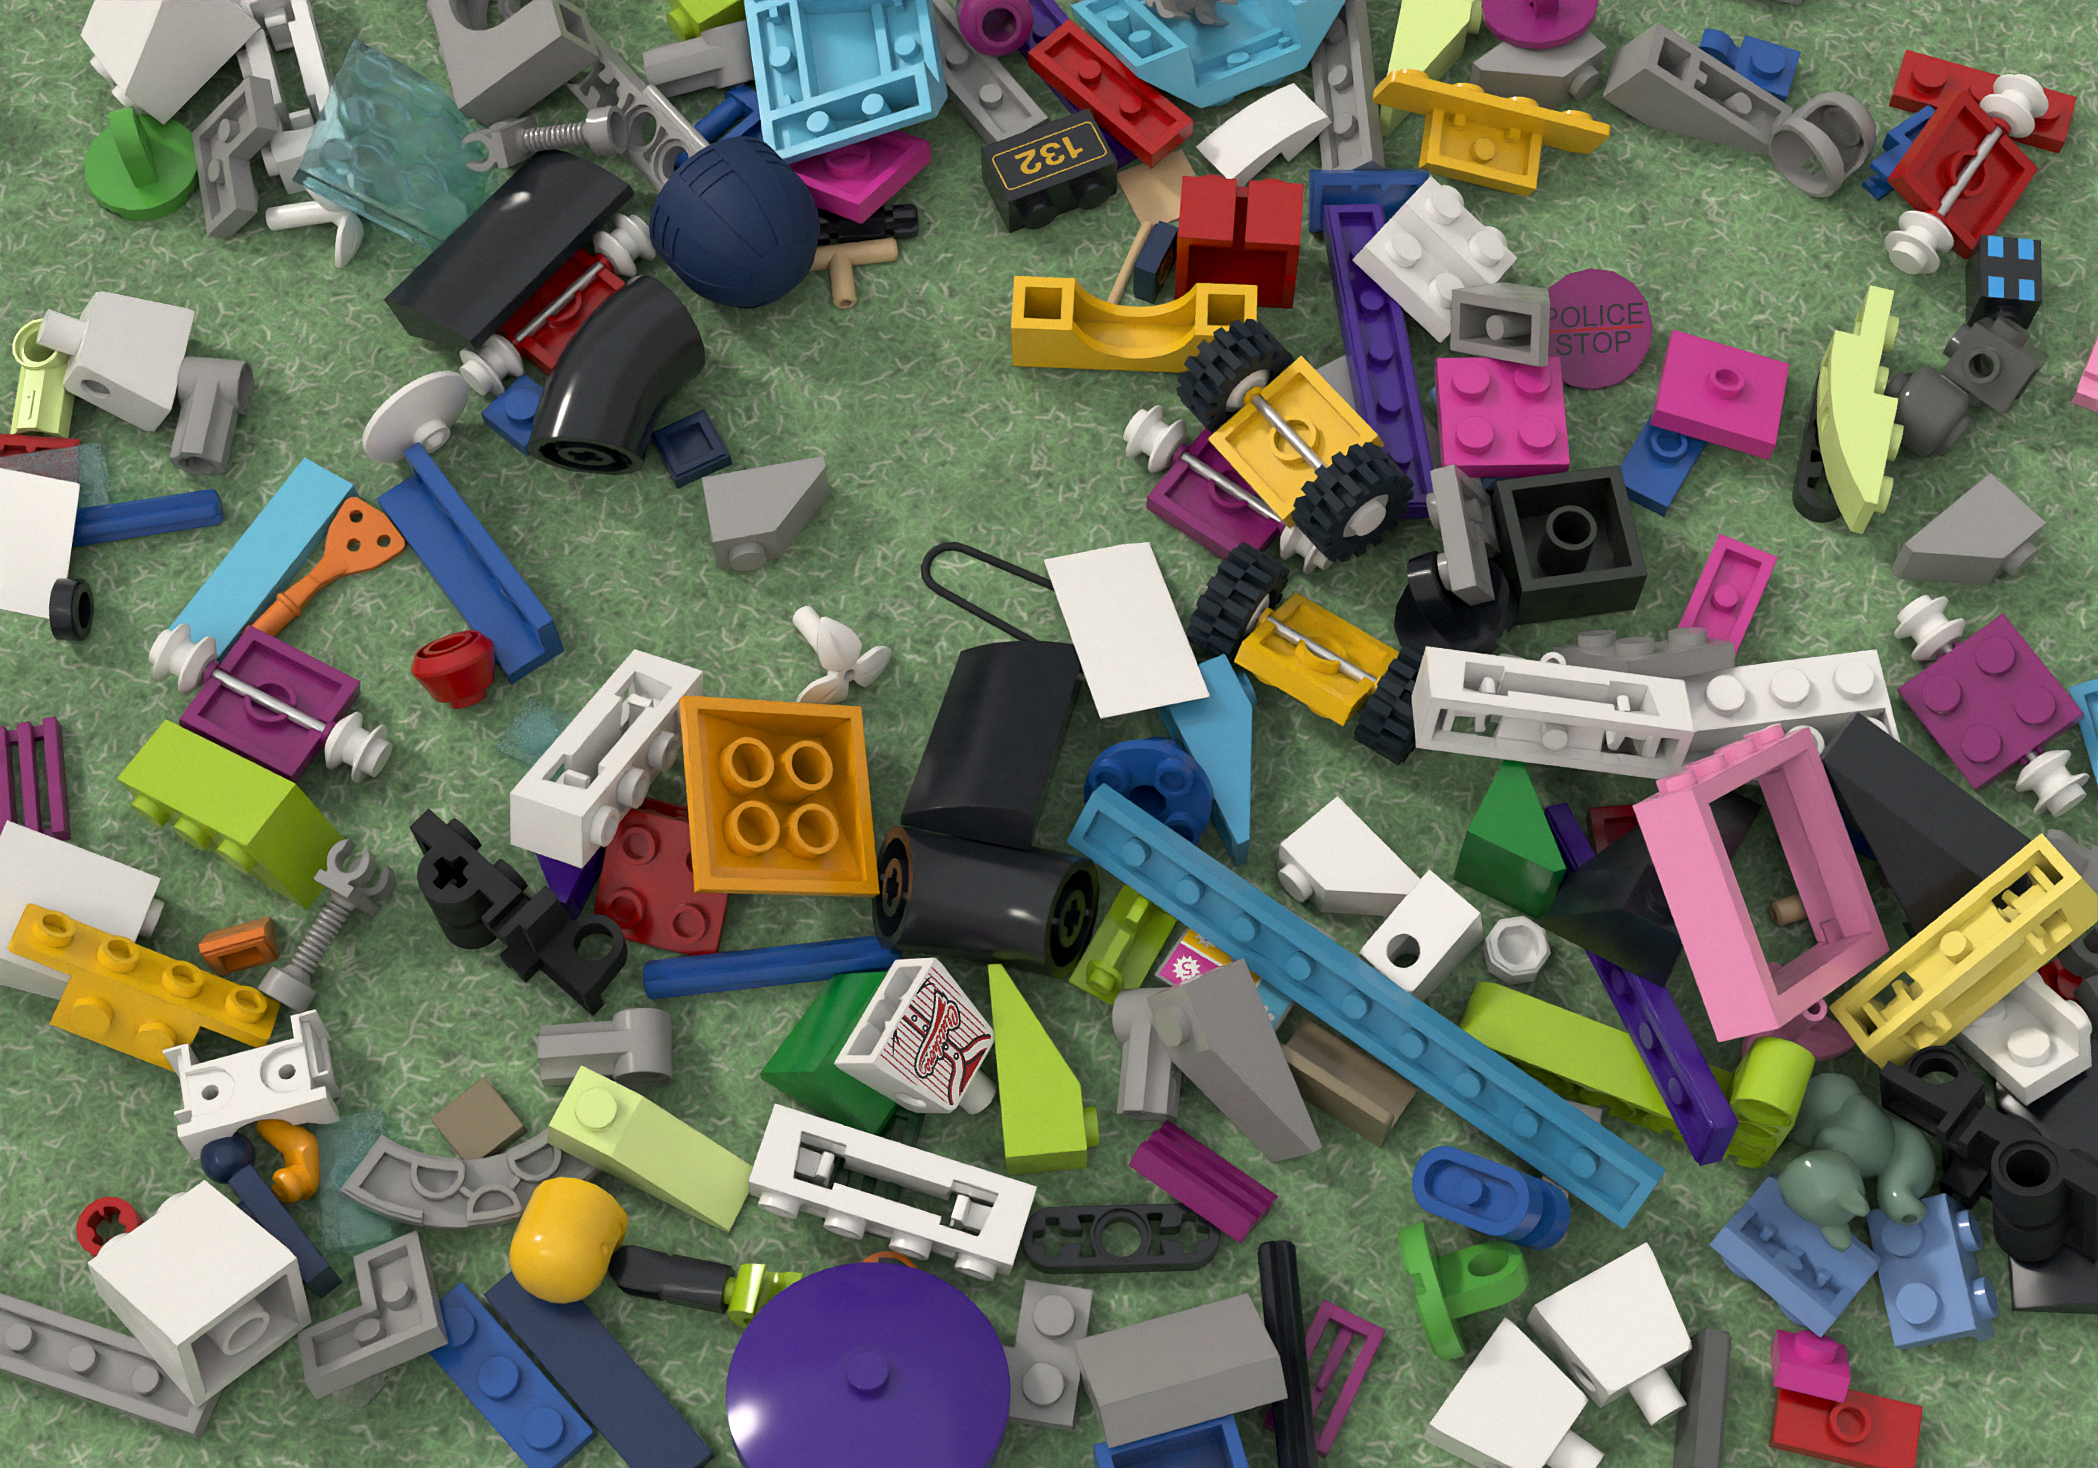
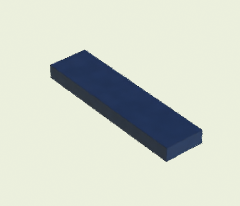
M512 1271L483 1294L630 1468H703L715 1457L709 1447L582 1300L561 1304L539 1299L527 1292L519 1284Z

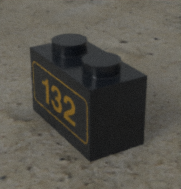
M1089 108L981 147L982 180L1009 233L1025 227L1032 230L1042 228L1051 223L1060 214L1079 207L1085 210L1096 208L1107 201L1110 196L1117 194V160Z

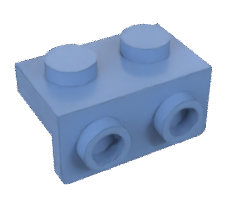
M1771 1173L1764 1180L1747 1203L1710 1243V1246L1722 1255L1723 1261L1734 1274L1742 1279L1753 1281L1777 1301L1780 1310L1789 1320L1799 1326L1808 1327L1820 1338L1882 1264L1881 1258L1852 1234L1851 1246L1841 1253L1834 1249L1826 1240L1819 1226L1801 1219L1784 1204L1778 1184V1173Z
M1945 1193L1918 1199L1926 1204L1927 1216L1919 1224L1913 1226H1903L1893 1222L1881 1208L1871 1210L1866 1215L1873 1251L1882 1260V1264L1878 1268V1274L1894 1347L1900 1350L1913 1349L1968 1336L1979 1341L1993 1339L1994 1331L1991 1319L1998 1318L1999 1307L1991 1281L1988 1277H1981L1975 1251L1983 1249V1238L1974 1212L1971 1209L1965 1210L1961 1203Z

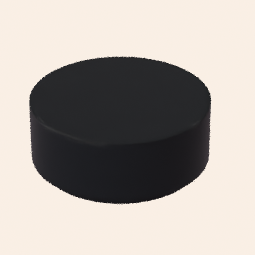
M59 578L52 587L49 601V621L52 634L58 641H83L91 631L94 614L91 588L84 579Z

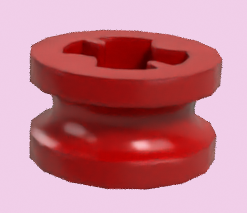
M111 1196L96 1199L87 1205L79 1215L76 1225L77 1239L82 1248L89 1252L92 1257L95 1258L103 1247L104 1239L96 1232L97 1226L102 1220L105 1219L107 1222L112 1223V1215L119 1214L118 1221L126 1228L125 1233L132 1232L144 1223L139 1212L125 1200Z

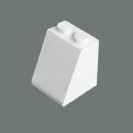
M94 0L81 37L95 54L90 60L91 65L108 82L116 86L112 90L113 95L125 107L134 106L138 116L145 110L161 124L165 125L261 26L240 0Z
M7 820L0 835V985L60 1000L71 977L68 974L11 953L7 949L27 904L32 903L48 910L62 912L71 919L112 935L126 937L135 943L138 935L150 938L157 924L165 902L153 897L161 878Z
M205 1180L190 1191L177 1193L167 1199L160 1206L156 1215L132 1232L122 1233L113 1237L100 1249L98 1255L87 1263L98 1295L135 1338L141 1342L196 1408L312 1322L297 1258L286 1246Z

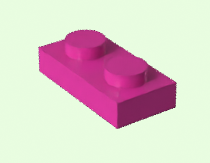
M1719 533L1678 628L1707 629L1708 638L1734 642L1736 655L1778 557Z

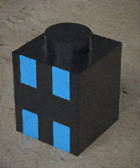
M1987 235L1979 236L1965 266L1966 324L1972 327L1975 322L1986 317L1995 321L1998 316H2003L2028 330L2042 303L2041 240Z

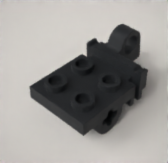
M428 808L410 826L424 855L418 866L417 880L447 939L460 948L479 949L488 946L499 938L508 946L500 954L503 963L509 968L512 967L524 982H527L541 969L594 1016L605 1005L601 994L620 972L627 960L628 947L620 926L612 918L602 914H589L576 920L567 919L557 894L547 885L530 899L523 892L528 887L527 883L513 867L502 859H499L492 865L477 851L482 845L463 823L453 818L446 824ZM592 933H605L614 940L611 951L605 957L591 961L583 959L578 955L580 942L586 936Z
M1945 1046L1922 1048L1914 1053L1901 1067L1890 1061L1887 1062L1879 1073L1882 1107L1937 1138V1141L1941 1143L1943 1171L1945 1172L1940 1180L1941 1194L1945 1193L1951 1197L1955 1193L1961 1196V1204L1967 1209H1972L1981 1196L1992 1201L1995 1239L2000 1248L2013 1258L2022 1261H2040L2055 1254L2065 1243L2094 1261L2097 1259V1159L2079 1149L2067 1150L2043 1137L2034 1124L2019 1115L2008 1114L2006 1116L1986 1105L1985 1091L1982 1090L1985 1082L1969 1074L1966 1060L1961 1054ZM1931 1072H1945L1955 1079L1943 1084H1931L1921 1078Z

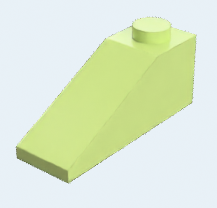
M1402 0L1387 75L1391 71L1415 69L1426 73L1429 79L1439 81L1463 54L1467 33L1479 34L1482 18V0ZM1381 105L1380 125L1382 136L1389 137L1410 112Z
M582 1065L548 1126L547 1143L728 1233L749 1194L748 1181L753 1166L644 1096Z

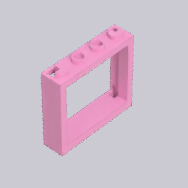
M1777 723L1762 730L1743 735L1744 740L1714 750L1715 755L1689 763L1684 766V771L1656 780L1659 792L1633 805L1718 1042L1781 1028L1890 951L1809 726L1784 733L1781 723ZM1756 777L1758 778L1817 941L1815 946L1773 974L1769 971L1709 805L1710 802Z

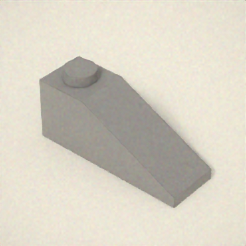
M1659 22L1615 52L1602 97L1647 126L1770 156L1768 140L1771 132L1786 120L1793 111V108Z
M1244 958L1205 971L1146 998L1154 1016L1156 1032L1165 1043L1172 1062L1273 1163L1313 1153L1323 1148Z

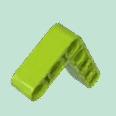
M1479 982L1474 985L1459 1023V1028L1535 1080L1547 1083L1546 1087L1555 1094L1599 1108L1600 1104L1610 1108L1609 1115L1661 1135L1663 1130L1666 1129L1674 1133L1672 1139L1686 1144L1628 1033L1506 986L1490 982ZM1765 1036L1758 1037L1753 1041L1734 1074L1708 1064L1739 1122L1723 1159L1726 1160L1727 1155L1730 1154L1738 1157V1165L1747 1168H1762L1766 1166L1795 1125L1815 1065V1057L1811 1052L1794 1042Z

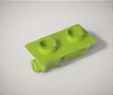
M1124 883L1071 975L1068 984L1114 1006L1118 993L1123 989L1141 988L1178 919Z

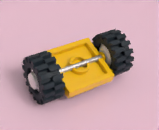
M1247 318L1243 324L1240 320H1236L1230 323L1228 332L1223 327L1214 331L1215 339L1208 344L1204 339L1197 346L1201 351L1197 357L1189 355L1184 363L1189 371L1179 373L1177 381L1181 386L1176 388L1177 395L1181 398L1180 401L1212 433L1208 438L1211 444L1289 529L1296 525L1329 561L1335 562L1337 559L1341 562L1349 561L1352 553L1356 557L1365 554L1368 544L1372 543L1374 547L1383 541L1380 535L1386 529L1392 532L1397 527L1398 523L1395 521V518L1397 516H1405L1409 509L1405 502L1412 500L1414 496V491L1411 489L1414 486L1413 481L1381 449L1384 443L1378 434L1302 356L1294 360L1293 356L1260 322L1257 323L1254 319Z
M1242 542L1238 548L1234 547L1230 551L1228 559H1223L1218 566L1216 576H1211L1206 584L1208 588L1205 594L1200 595L1196 603L1198 608L1191 614L1189 619L1191 624L1186 629L1188 641L1215 657L1225 654L1231 666L1234 663L1239 664L1252 672L1261 682L1278 687L1305 703L1315 714L1323 718L1332 719L1342 726L1364 704L1367 705V708L1358 719L1359 724L1354 730V739L1397 765H1400L1402 762L1404 763L1410 752H1413L1416 748L1411 696L1426 647L1411 640L1407 646L1404 645L1398 652L1297 592L1274 612V607L1279 604L1283 596L1281 592L1287 586V577L1290 574V570L1287 566L1247 543Z

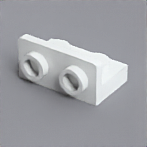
M2035 971L1952 1038L1957 1045L2025 1105L2030 1104L2092 1066L2090 1044L2092 1025L2087 1014L2076 1002L2072 1000L2065 1001L2048 987L2038 971Z

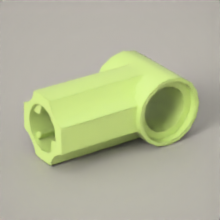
M43 319L33 320L18 331L12 344L13 355L21 365L10 434L68 438L75 395L65 389L63 380L70 355L37 344V336Z

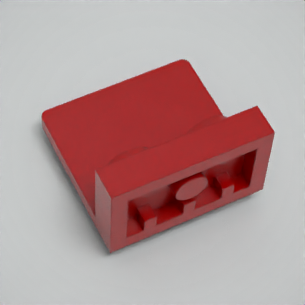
M645 797L643 803L638 808H631L618 824L613 840L606 847L593 914H602L612 918L620 926L626 940L690 956L718 953L720 949L731 893L694 892L687 806Z

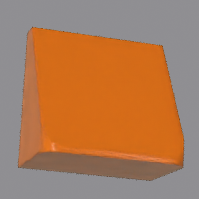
M270 916L210 932L198 944L200 954L219 977L275 962L280 957L273 920Z

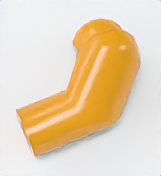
M280 1119L258 1120L256 1132L283 1154L284 1168L277 1170L272 1176V1180L275 1182L271 1186L274 1195L285 1204H294L300 1199H310L317 1192L321 1184L317 1138L301 1124L293 1126L291 1123Z

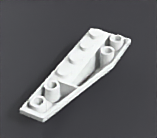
M1877 649L1738 666L1677 678V680L1685 681L1695 729L1681 771H1684V766L1689 763L1715 755L1714 750L1744 740L1743 735L1762 730L1777 723H1781L1784 733L1809 726L1820 755L1849 715L1856 712L1861 713L1900 742ZM1604 733L1601 752L1638 756L1632 738L1625 737L1619 748L1612 750L1608 748L1606 733ZM1757 777L1745 783L1747 785L1760 786Z

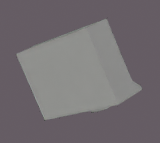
M1248 1293L1074 1341L1087 1397L1090 1398L1108 1448L1288 1398L1280 1356Z

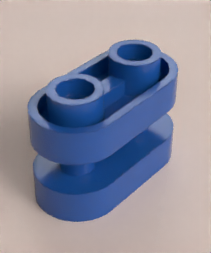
M1438 1146L1429 1150L1421 1157L1415 1167L1412 1178L1415 1199L1424 1210L1532 1250H1544L1552 1247L1560 1241L1567 1231L1570 1222L1569 1202L1564 1192L1552 1183L1451 1146Z

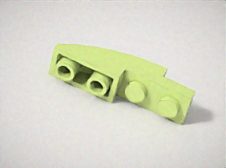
M1872 285L1869 286L1855 318L1853 333L1835 330L1821 362L1817 389L1818 436L1826 477L1836 504L1850 531L1860 534L1864 533L1874 512L1884 514L1893 487V477L1884 476L1886 460H1895L1904 430L1903 425L1894 423L1898 398L1883 395L1888 380L1889 368L1879 366L1882 351L1890 353L1898 330L1899 317L1890 315L1894 291Z

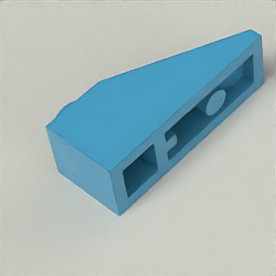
M1222 654L1198 664L1210 697L1157 707L1155 710L1169 738L1175 740L1206 772L1214 795L1210 819L1234 866L1237 867L1247 862L1250 841L1252 708L1257 705V700L1247 675L1243 671L1235 673L1226 655Z

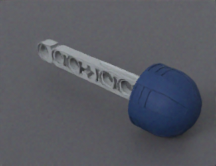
M498 0L499 11L505 20L521 9V0ZM591 27L600 58L593 62V67L585 78H582L579 72L564 84L589 111L593 108L618 106L622 110L628 126V145L623 154L659 192L649 223L650 240L657 254L693 292L716 303L749 309L762 307L781 299L782 296L789 293L804 280L814 263L820 233V220L815 201L806 184L767 143L760 139L740 136L720 140L710 145L653 84L647 86ZM608 85L617 87L616 94L619 99L605 88ZM654 116L657 125L655 136L648 145H644L642 140L643 127ZM686 150L689 159L674 172V163L677 157Z

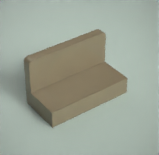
M1307 1017L1303 1019L1286 1045L1280 1043L1301 1097L1379 1148L1383 1146L1417 1094V1087Z

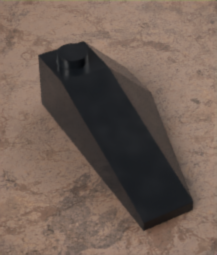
M1859 712L1849 715L1820 754L1834 797L1853 831L1863 833L1880 865L1874 869V872L1884 889L1892 888L1908 918L1902 924L1910 939L1914 938L2031 842L2028 837ZM2027 872L1992 899L1997 909L2003 910L2008 906L2002 899V895L2006 890L2009 889L2019 897L2033 886Z
M1733 791L1709 803L1731 864L1762 805ZM1639 824L1569 874L1540 927L1662 988L1665 987L1684 952L1682 941Z

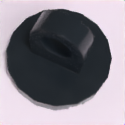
M1431 551L1409 559L1407 563L1409 584L1396 605L1394 629L1401 647L1407 646L1409 641L1414 640L1425 647L1491 655L1499 647L1496 641L1502 636L1504 630L1506 629L1508 633L1511 631L1517 615L1518 597L1512 581L1503 569L1487 557L1495 600L1470 606L1454 594L1452 590H1446L1438 570L1437 555L1439 553L1437 551Z

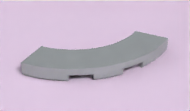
M548 1127L526 1142L508 1149V1152L471 1160L433 1156L417 1152L381 1135L340 1189V1193L362 1208L391 1220L413 1226L441 1230H472L520 1221L534 1189L543 1181L557 1177H567L592 1182L602 1170L547 1143Z

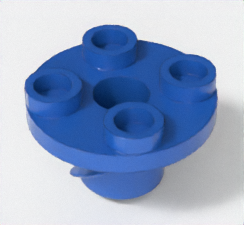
M1149 737L1117 743L1099 754L1088 771L1083 791L1085 805L1092 792L1105 783L1196 846L1199 842L1200 836L1206 829L1214 803L1213 789L1203 768L1175 740L1164 737Z

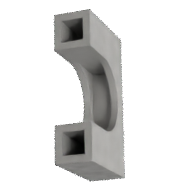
M428 0L426 4L428 12L435 23L440 42L439 54L446 64L452 86L451 98L455 107L466 118L475 119L488 127L506 118H517L600 58L587 13L567 0H533L507 20L490 29L487 22L489 0Z

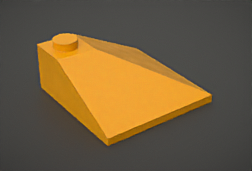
M684 695L679 699L694 892L875 897L880 894L861 706Z

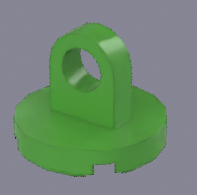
M134 106L110 111V125L93 140L84 158V177L98 205L106 211L109 209L111 212L119 213L121 218L131 221L159 219L178 211L189 201L188 195L194 190L195 186L197 185L198 188L200 186L191 130L174 118H171L163 125L150 114L138 116Z
M1426 1221L1401 1228L1400 1233H1398L1405 1272L1409 1271L1410 1277L1413 1276L1416 1286L1414 1291L1418 1301L1415 1302L1418 1315L1434 1355H1438L1439 1359L1443 1360V1362L1467 1355L1466 1341L1460 1317L1508 1303L1521 1295L1529 1284L1530 1274L1523 1254L1519 1247L1511 1242H1485L1440 1256Z

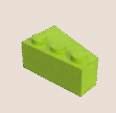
M167 719L164 720L117 778L135 797L130 807L148 823L159 829H162L166 823L173 826V830L193 847L201 851H205L208 848L240 872L251 875L305 910L311 906L324 889L322 885L314 880V877L319 869L328 870L327 856L330 849L339 841L345 840L297 784Z

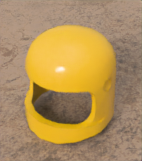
M557 1177L543 1181L534 1189L512 1239L509 1263L514 1277L527 1292L551 1303L566 1304L585 1299L601 1285L605 1278L612 1253L622 1245L630 1223L628 1215L611 1194L595 1184L578 1178Z

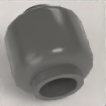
M1930 366L1919 368L1910 378L1899 371L1885 388L1883 394L1898 398L1894 423L1904 426L1900 445L1918 458L1927 457L1934 451L1942 457L1974 418L1966 412L1970 405L1969 395Z

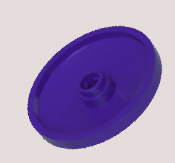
M861 1262L840 1265L816 1272L791 1284L764 1305L747 1326L735 1348L727 1376L726 1407L729 1431L734 1449L743 1468H991L1003 1445L1008 1428L1010 1414L1008 1362L997 1333L987 1317L975 1303L948 1282L916 1268L899 1264Z

